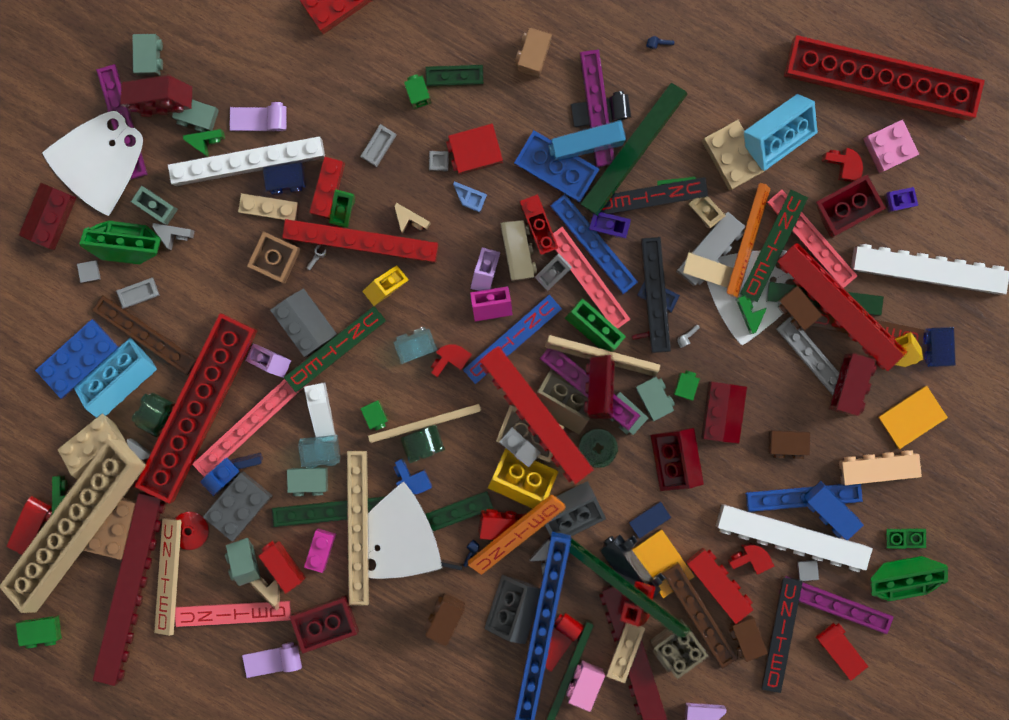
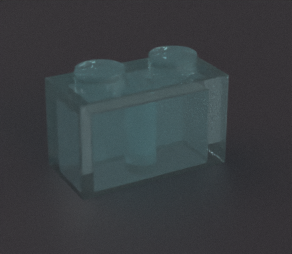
M425 327L414 330L415 334L409 337L407 334L396 337L397 341L393 343L401 364L438 350L430 329L426 330Z
M338 435L299 440L298 448L301 467L315 468L318 465L334 466L340 463L341 453Z

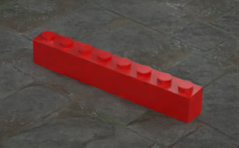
M285 219L282 237L290 241L436 263L439 244L436 242Z
M798 243L793 245L777 261L780 264L781 270L786 274L789 273L794 278L795 284L803 287L807 291L809 298L813 301L816 300L821 305V309L826 314H830L835 319L834 322L840 328H844L854 342L863 346L862 350L867 355H872L876 359V364L881 369L889 371L908 353Z
M497 346L480 359L482 364L479 366L486 375L490 372L494 378L492 383L498 390L503 389L506 393L503 397L509 405L514 404L518 410L515 413L522 421L526 419L529 423L527 428L532 435L539 436L542 440L539 444L545 452L549 450L553 454L551 459L555 465L563 467L565 470L563 475L568 482L573 481L576 484L591 473L594 469L502 349Z

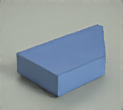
M454 181L453 185L462 206L480 213L487 194Z

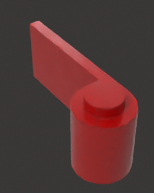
M31 496L23 507L6 547L23 555L38 535L42 524L52 516V506Z
M567 613L559 614L554 621L556 625L552 631L545 666L551 672L570 644L578 638L584 628L583 624Z
M832 623L819 633L816 639L851 681L869 666L844 636V633H846L844 628L839 623L837 625Z

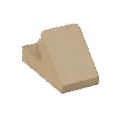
M709 197L694 199L689 203L693 211L708 228L713 227L725 217V214Z
M395 204L402 234L410 221L413 222L412 226L419 230L423 228L428 229L431 224L429 221L400 204Z
M262 577L250 582V585L277 611L280 603V585L277 581L274 580L269 586Z

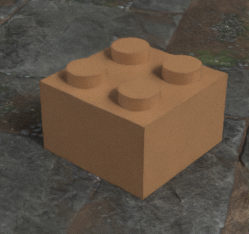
M529 28L528 33L524 32L521 41L523 50H518L515 65L518 66L517 71L537 78L540 77L552 34Z
M263 231L247 267L285 284L301 249Z

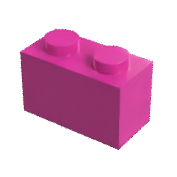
M508 286L470 292L475 321L513 315Z
M319 528L315 530L304 568L320 573L325 571L335 540V533Z

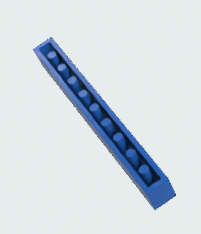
M557 532L551 533L514 720H535L571 535Z

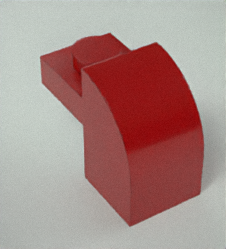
M846 148L843 150L842 155L837 150H829V152L823 154L822 162L841 165L838 180L854 182L862 177L863 162L856 151Z
M454 344L445 345L437 350L436 353L442 358L440 360L437 358L431 366L433 369L431 373L438 377L448 362L462 370L472 354L461 346Z
M753 543L741 545L744 552H736L730 556L731 559L727 560L732 569L750 562L757 575L774 567L766 550Z
M636 581L634 586L653 600L655 586ZM630 600L624 604L620 621L639 627L647 622L650 615Z

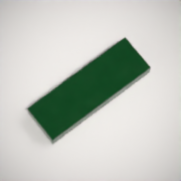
M483 65L426 67V87L484 85Z

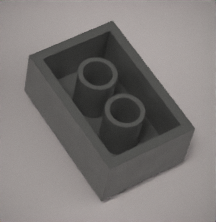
M243 471L239 473L203 517L233 542L273 495Z

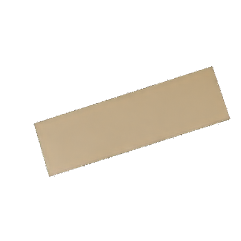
M688 252L683 273L728 288L733 268Z

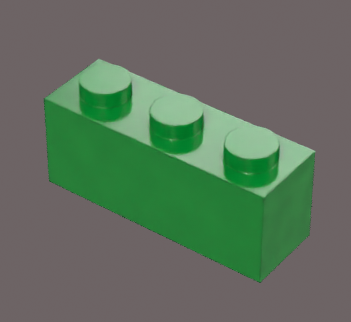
M583 298L565 317L569 323L599 349L613 352L626 337Z

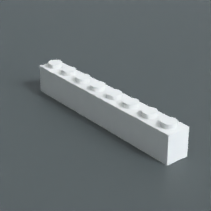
M314 137L169 164L168 169L171 184L179 186L324 159L325 152L322 139Z
M860 244V247H855L853 250L851 269L853 271L992 294H1007L1009 271H1005L1002 266L993 265L992 268H987L984 263L974 262L973 265L966 264L965 260L959 259L950 262L947 261L946 257L936 256L935 259L928 258V254L917 253V256L909 255V251L898 250V253L890 252L891 249L886 247H879V250L871 249L872 245Z
M724 504L721 505L716 527L720 528L719 532L731 535V532L738 534L739 538L749 540L750 537L755 538L757 543L766 546L769 542L775 544L777 549L786 551V548L793 549L794 554L801 556L807 553L812 555V559L822 562L823 559L831 560L830 564L841 567L842 564L849 566L848 569L860 572V569L867 570L873 549L866 545L846 541L845 539Z

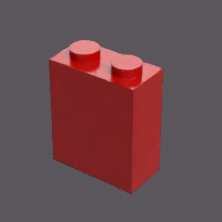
M493 123L448 136L449 141H446L449 153L453 152L454 159L451 160L454 171L458 170L459 175L503 163Z
M272 541L261 549L263 553L259 555V558L285 594L302 583L306 578L280 541L277 543Z

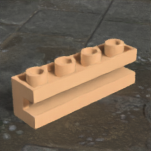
M913 450L901 451V455H894V452L882 453V457L868 454L863 455V459L849 456L844 457V461H839V468L842 470V476H840L841 484L843 485L922 477L920 456L917 453H913Z

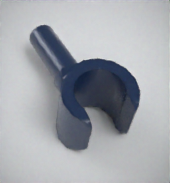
M653 36L648 39L646 46L651 49H657L658 44L674 45V40H662Z
M472 540L466 547L470 553L463 564L465 567L468 566V560L479 549V544L475 540Z

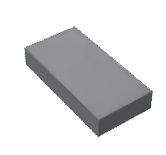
M380 124L360 157L377 167L397 134Z
M149 278L116 291L123 309L160 296L154 278Z

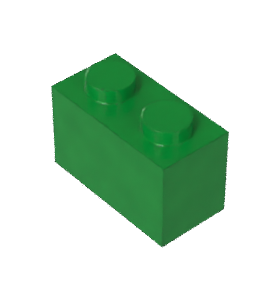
M413 75L408 77V81H405L404 84L413 109L432 104L423 76Z
M59 616L21 620L16 623L18 645L25 646V648H34L40 643H44V646L55 645L56 641L62 638Z

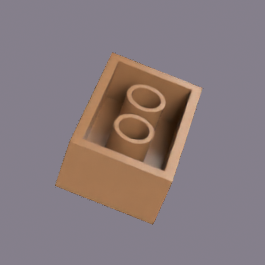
M122 497L86 545L84 551L122 560L136 501Z

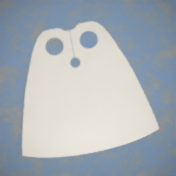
M110 111L78 126L43 152V155L57 176L78 197L94 209L109 216L131 178L142 149L143 137L137 129L126 125L125 118L120 113ZM112 118L116 119L119 123V127L114 131L109 130L107 127L108 120ZM127 135H133L136 138L134 146L128 147L125 145L124 138ZM110 140H115L114 146L109 145Z
M761 250L751 252L740 292ZM783 250L780 257H782L787 251ZM738 253L722 256L717 260L720 264L734 268ZM775 266L758 302L751 300L753 305L752 313L767 308L758 330L754 334H749L736 302L737 298L727 294L726 287L707 281L710 293L722 319L741 345L749 342L782 315L778 309L779 304L777 302L767 301L768 285L770 278L773 276L776 278L775 283L785 284L788 279H794L789 273L786 274Z
M404 482L390 492L368 513V559L371 558L376 562V568L373 571H369V578H400L442 568L439 550L430 524L416 497ZM375 545L380 546L379 551L374 550Z

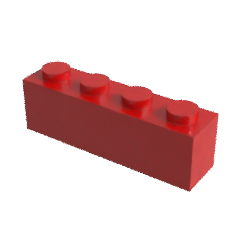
M702 548L688 559L686 563L733 622L737 624L754 610L750 606L753 602L746 594L742 596L738 591L741 587L734 579L732 581L729 580L726 576L729 572L722 564L720 566L716 564L714 560L717 558L710 549L706 551Z

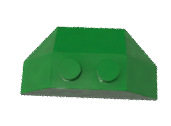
M106 221L91 228H84L79 244L80 247L101 260L140 265L157 255L161 238L147 225Z
M923 556L885 562L870 578L871 594L886 601L927 595L941 584L948 582V567L946 564Z

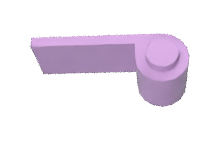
M272 102L271 106L267 108L230 107V131H286L287 107L283 106L281 102Z
M293 642L284 643L280 648L242 655L247 678L280 671L292 672L302 668L298 645H294Z

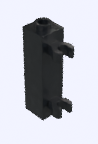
M620 534L615 538L613 536L607 538L603 542L604 546L600 549V552L614 571L633 586L636 581L655 586L653 598H655L661 590L659 585L662 584L665 577L662 573H659L652 578L631 548L638 542L634 535L626 541Z

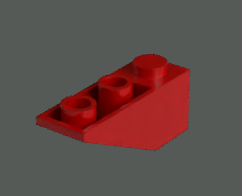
M538 194L521 200L522 211L540 255L558 249L559 247Z
M495 509L481 510L478 530L480 539H496L527 513L517 514L514 511H506L504 513L498 512Z

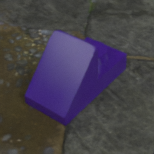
M914 187L884 194L888 213L918 206Z
M600 212L598 216L593 214L589 230L608 234L615 238H626L631 219Z

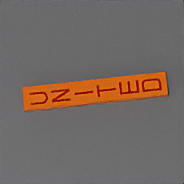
M763 183L758 185L727 288V294L732 297L738 298L771 189Z
M552 494L549 495L468 560V566L482 575L565 509V504Z

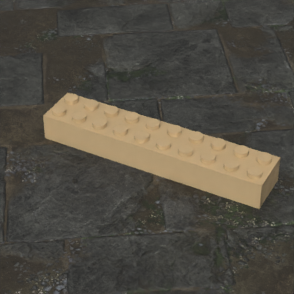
M113 439L106 441L1 583L0 589L21 613H34L39 610L146 467L124 441Z

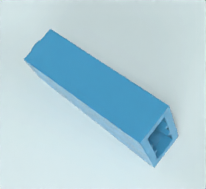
M622 120L554 138L551 140V145H548L550 156H554L555 161L623 146L626 138Z

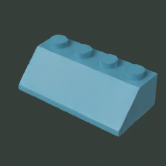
M796 94L744 131L745 147L763 171L818 133L815 101Z
M130 337L74 389L87 411L96 418L102 413L106 416L132 391L137 389L142 382L150 377L157 368L150 357Z

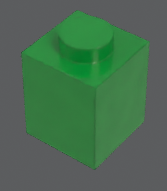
M687 370L685 374L680 373L673 395L693 401L700 378L696 377V373Z
M380 400L360 408L369 429L375 428V431L386 427L385 422L389 420Z

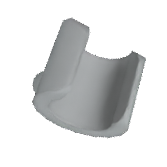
M321 245L315 247V255L306 267L308 270H311L319 258L326 255V249L322 254L317 253Z
M695 325L689 332L680 336L677 339L679 346L682 348L690 344L688 337L692 336L700 327Z

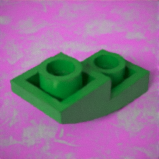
M926 528L887 529V548H926Z

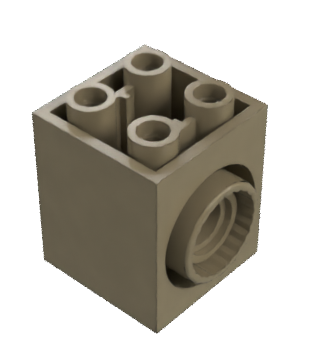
M681 618L678 619L681 623L687 626ZM666 628L650 640L654 647L653 653L667 672L671 671L677 679L708 657V654L691 631L687 636L679 638Z

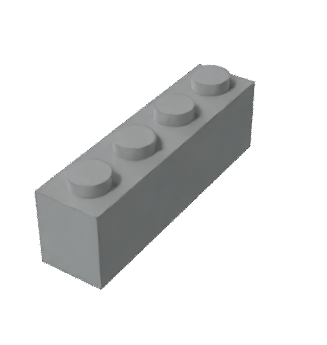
M729 212L725 213V217L712 228L692 254L719 263L717 259L722 254L725 256L731 250L730 244L734 239L738 241L743 236L744 232L742 230L745 226ZM685 260L676 272L693 286L697 283L700 285L704 281L703 279L683 273L686 264Z

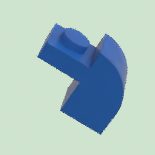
M226 457L200 483L212 496H215L240 471Z
M403 458L395 462V473L397 477H402V480L396 482L397 486L404 482L413 494H419L432 488L425 469L410 475Z

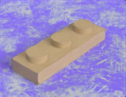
M241 193L238 212L296 221L299 203Z
M625 623L607 671V677L625 683L645 631L644 627Z

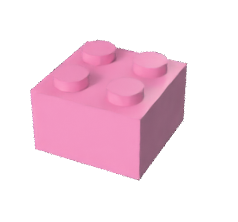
M903 120L863 139L879 173L919 155Z
M582 660L574 672L573 683L570 682L566 696L568 697V702L591 712L605 677L603 669Z

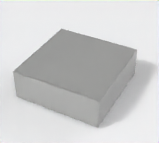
M429 151V171H448L449 151Z
M96 260L77 264L80 283L101 279Z
M817 560L797 562L799 580H819Z

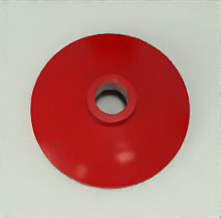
M184 512L175 518L182 520L180 548L193 550L205 543L209 535V527L203 516L196 512ZM186 528L191 529L192 533L190 535L185 533Z

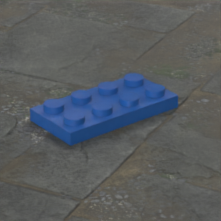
M533 130L514 164L580 203L598 173L599 168L578 156L555 161L554 156H550L548 145H551V140Z
M91 319L35 371L60 399H63L119 347L98 323Z

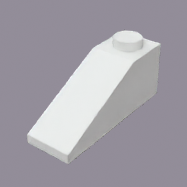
M326 383L305 386L308 409L317 443L336 439Z

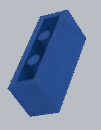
M822 481L804 496L807 500L806 506L813 513L817 511L820 514V520L825 525L830 524L833 527L832 531L837 537H843L847 541L864 526L861 520Z

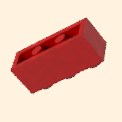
M324 156L310 209L311 214L330 219L335 189L339 190L345 167L343 161Z

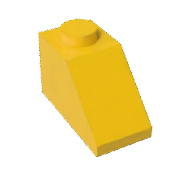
M396 265L375 279L362 292L375 306L404 285L408 278Z
M911 332L895 339L908 352L895 365L907 367L923 360L922 348Z

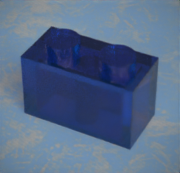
M301 162L263 168L265 188L268 193L271 192V195L283 194V190L300 192L302 188L306 187L304 167Z
M954 327L926 328L924 343L927 344L925 362L928 363V367L956 366Z

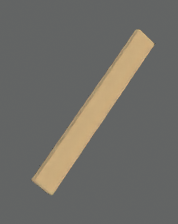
M347 451L349 605H369L367 451Z

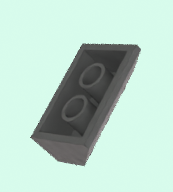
M304 288L270 310L304 357H308L338 335Z
M588 481L556 496L557 499L565 504V509L546 523L545 526L550 536L552 532L573 536L606 519Z
M502 574L484 629L509 642L525 644L536 613L540 588L531 583Z

